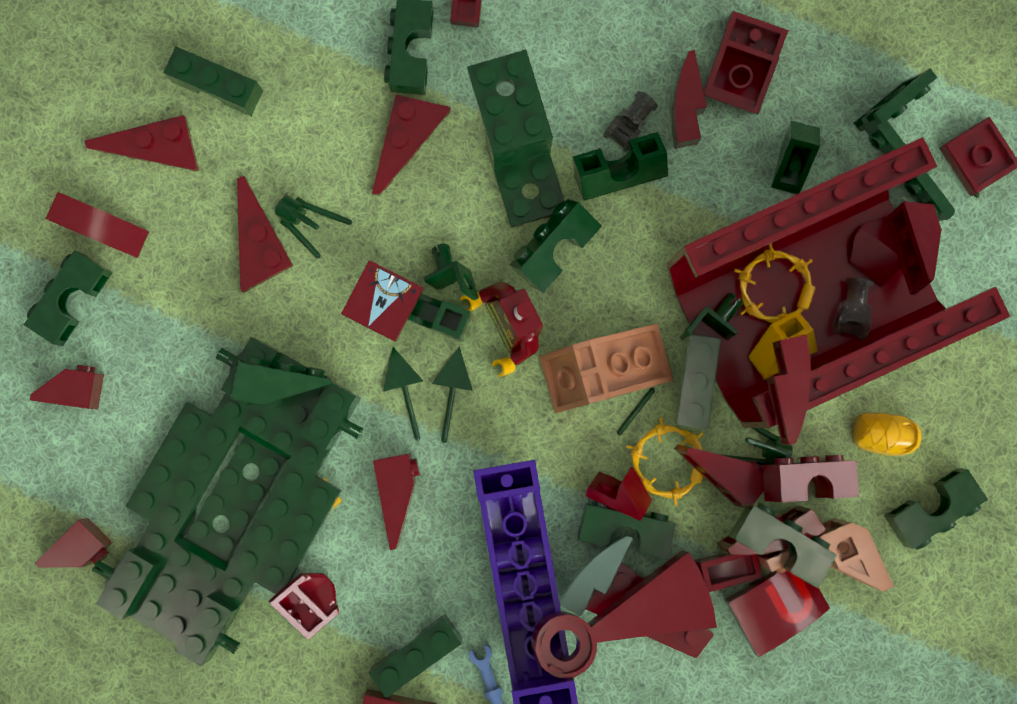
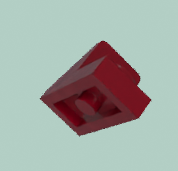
M630 467L622 481L599 471L586 493V497L639 521L642 520L652 503L649 493L633 467Z

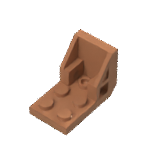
M658 324L587 340L539 357L555 413L674 380Z
M836 518L822 524L826 531L817 536L830 543L831 545L828 550L837 554L831 565L832 568L882 592L894 587L868 529ZM789 548L763 555L757 554L759 564L763 568L771 572L775 571L776 573L787 571L783 567L789 557Z

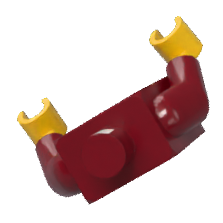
M498 282L477 292L478 299L473 300L463 295L460 297V301L463 299L469 300L471 307L466 309L468 311H473L480 307L482 303H485L510 354V357L496 359L492 363V367L499 364L502 365V373L497 375L502 377L513 373L516 368L515 364L520 365L538 351L539 335L543 329V323L525 289L515 290L513 286L506 282Z

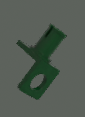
M438 244L439 252L437 247L434 246L432 254L437 271L425 276V283L439 290L458 281L460 291L473 300L478 299L471 270L458 261L453 262L448 244Z
M727 293L715 311L708 306L703 308L679 338L681 340L687 338L699 322L703 321L725 340H730L737 334L738 330L730 325L729 321L738 309L742 307L743 302L738 298L730 306L736 295Z

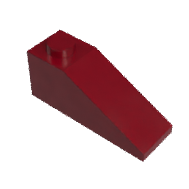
M904 201L886 219L910 295H916L935 278L942 229L933 204Z
M679 444L674 448L737 507L745 508L747 504L753 505L764 492L763 468L754 461L745 462Z
M411 453L373 460L390 550H395L399 546L416 485L415 477L420 476L417 458L412 459Z

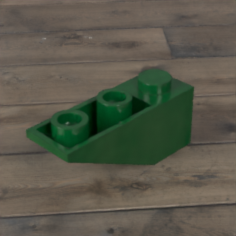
M245 355V360L237 359L230 397L233 400L263 405L329 385L332 379L324 375L325 370L307 367L305 372L295 370V365L291 363L276 361V366L263 364V358Z

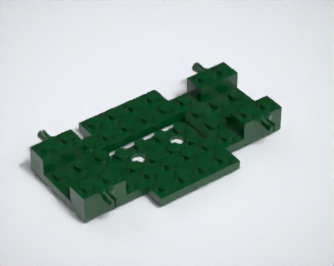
M253 337L250 338L243 352L238 356L224 348L219 350V353L226 357L217 354L216 359L229 365L231 368L229 376L220 389L225 392V395L215 412L211 415L190 402L185 403L125 507L151 521L136 548L127 550L119 565L115 568L110 567L101 560H98L94 564L95 567L92 568L93 572L107 579L105 589L96 605L120 619L131 616L177 643L175 651L200 666L212 659L219 646L230 651L232 654H235L241 642L229 637L226 633L255 583L274 594H277L290 583L342 492L341 489L318 477L317 474L342 431L353 436L355 439H358L360 434L350 428L359 433L363 431V427L349 421L361 398L332 381L329 385L263 405L231 399L230 392L237 359L245 360V355L263 358V364L276 366V361L291 363L295 365V370L306 372L307 367ZM240 433L244 434V438L236 447L233 457L226 469L221 473L220 479L211 495L206 499L200 514L191 525L186 538L181 535L184 531L183 529L234 441ZM285 460H289L283 472L281 473L279 479L277 480L275 486L270 492L268 498L266 499L264 505L262 506L260 512L258 513L256 519L254 520L249 531L247 532L245 538L243 539L241 545L239 546L237 552L235 553L231 562L228 563V559L230 558L232 552L234 551L236 545L241 539L251 519L256 513L258 507L260 506L270 486L275 480ZM249 463H253L259 468V476L253 481L247 480L243 475V469ZM219 515H223L229 520V528L223 533L217 532L213 527V521Z

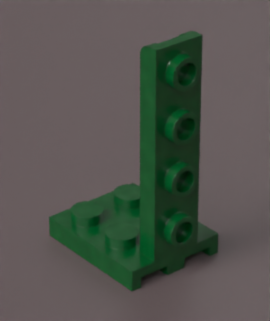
M929 68L905 80L853 124L860 132L864 130L867 132L871 145L875 149L880 150L883 155L906 145L887 120L890 118L895 119L908 109L906 104L913 99L916 101L931 90L928 85L938 77ZM927 172L904 183L907 192L916 197L920 203L934 205L939 221L948 220L954 215V207Z

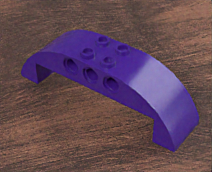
M535 459L473 470L511 679L513 704H578L574 678H558L549 674L537 663L531 647L532 635L537 624L547 615L561 612ZM565 630L557 632L551 639L550 651L554 657L566 658L569 656Z

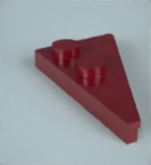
M395 95L372 191L373 195L379 196L387 189L401 169L408 164L419 151L422 144L434 133L433 131L450 114V107Z
M184 115L84 141L87 149L189 169L190 171H199L187 119Z
M242 176L237 179L240 289L245 293L293 267V264L246 177Z

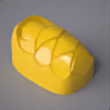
M866 412L858 415L855 419L853 442L860 449L885 456H903L913 453L920 446L922 440L921 429L917 423L909 418L890 413Z

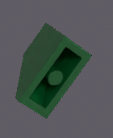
M795 121L790 122L782 142L771 188L794 194L801 192L820 148V128Z

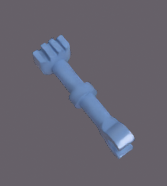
M488 644L484 645L486 656L483 659H478L475 656L474 650H470L469 658L473 664L478 666L486 691H484L486 700H489L490 704H503L501 699L503 692L501 686H497L490 664L492 656L490 646Z

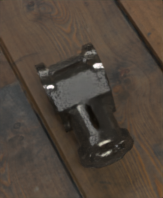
M637 91L635 93V99L629 108H623L602 136L605 139L610 138L623 147V152L625 153L630 149L629 140L640 136L645 126V119L651 111H655L658 107L654 99L644 92Z
M847 278L848 290L846 300L839 303V308L833 322V334L840 335L845 333L858 336L860 340H865L871 327L870 314L872 305H867L869 289L873 288L874 282L861 278Z

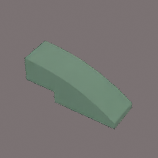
M626 536L597 555L569 586L560 602V606L582 616L595 589L607 594L633 538Z

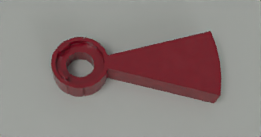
M681 550L588 623L573 613L564 611L547 615L535 627L531 647L537 663L549 674L558 678H574L580 675V673H584L591 666L597 653V643L717 628L712 600L703 576L690 553ZM561 630L572 631L577 642L574 652L566 658L554 657L550 651L552 637Z

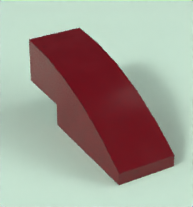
M695 50L688 52L678 75L672 104L674 149L697 145L701 139L697 115L703 114L707 105Z
M57 192L45 218L136 258L139 257L149 234V231L60 192Z
M807 335L772 343L779 376L767 378L781 444H794L797 442L807 411L811 384V360Z
M722 553L694 560L709 592L763 578L757 554L738 555Z

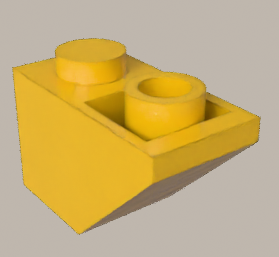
M797 310L769 326L749 355V359L762 377L767 379L779 372L772 343L807 335L811 355L817 352L814 330Z

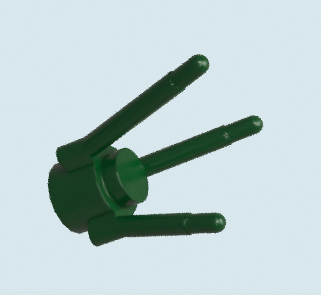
M285 195L277 204L275 215L282 219L280 224L289 229L316 258H320V253L293 225V223L298 225L302 221L315 230L319 229L317 223L305 216V209L347 225L352 224V220L307 203L299 197L293 199L289 195Z
M752 428L770 440L764 443L747 437L745 442L763 449L762 457L766 459L722 455L745 462L751 460L758 465L775 464L774 458H791L793 446L781 444L779 436L764 428Z

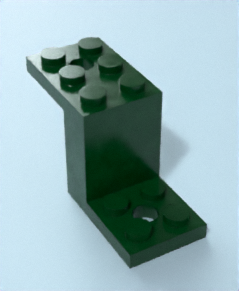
M527 50L467 66L485 127L486 147L511 228L553 216V210L559 203L564 201L550 155L553 135ZM501 82H510L514 86V92L509 96L500 95L496 89ZM527 184H535L539 189L538 196L534 199H527L522 193L523 187Z

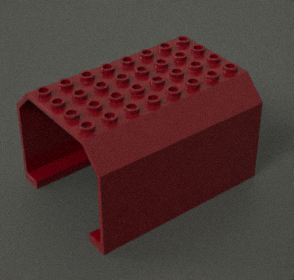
M924 137L683 246L667 263L675 296L688 324H690L706 306L715 311L727 293L736 295L730 306L738 298L743 302L740 280L738 279L740 273L734 272V270L743 271L757 256L764 253L765 250H770L769 244L772 243L774 251H782L800 260L803 259L805 262L812 259L807 268L811 275V284L816 288L809 309L800 313L813 328L817 345V352L810 355L811 384L807 410L1011 316L997 287L987 289L945 308L938 301L930 283L916 295H910L902 267L882 287H879L849 263L854 235L867 221L886 217L894 211L889 200L888 190L938 167ZM775 258V260L769 261V268L767 267L766 260L757 263L751 271L752 276L750 279L755 281L756 284L747 283L746 293L751 302H754L757 306L762 302L763 305L758 310L765 316L782 314V307H785L787 314L796 311L803 286L806 284L802 273L798 272L796 268L790 272L789 269L794 264L785 258ZM743 304L729 321V324L737 329L738 332L727 341L703 321H700L692 331L693 334L722 338L715 381L725 402L742 427L771 428L777 425L767 379L762 377L749 359V355L772 323L749 315L747 312L741 315L740 313L746 308ZM779 372L772 375L771 377L779 376Z

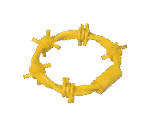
M771 243L769 244L770 250H765L764 253L757 256L743 271L735 269L734 272L740 273L738 279L740 280L743 304L746 307L740 314L743 315L747 312L749 315L774 323L789 315L786 313L785 307H782V314L765 316L758 310L763 303L761 302L757 306L754 302H751L746 293L747 283L756 284L755 281L750 279L752 276L751 271L757 263L766 260L767 267L769 268V261L775 260V258H785L794 264L789 269L790 272L796 268L798 272L802 273L806 284L803 286L797 304V310L800 313L809 309L816 287L811 284V275L807 268L812 259L805 262L803 259L800 260L782 251H774Z
M660 417L661 424L655 425L654 428L649 430L637 442L635 447L626 445V448L633 449L630 453L632 455V463L647 492L665 498H673L674 505L678 506L676 499H681L697 483L701 484L703 476L693 467L690 484L679 488L678 481H675L676 488H672L671 491H659L651 485L656 478L654 477L649 481L647 478H644L639 470V459H648V457L642 455L644 451L642 448L646 440L655 435L658 436L659 442H662L660 435H665L667 432H677L686 438L681 445L687 442L695 449L702 450L698 439L703 433L701 432L697 436L694 432L691 433L675 426L664 425L663 419Z

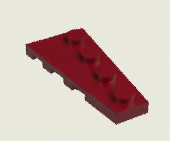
M621 563L607 594L595 589L586 610L598 615L644 579L624 563ZM708 629L646 637L697 658L714 634Z

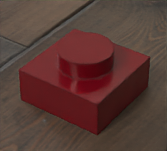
M452 0L450 24L479 27L482 0Z

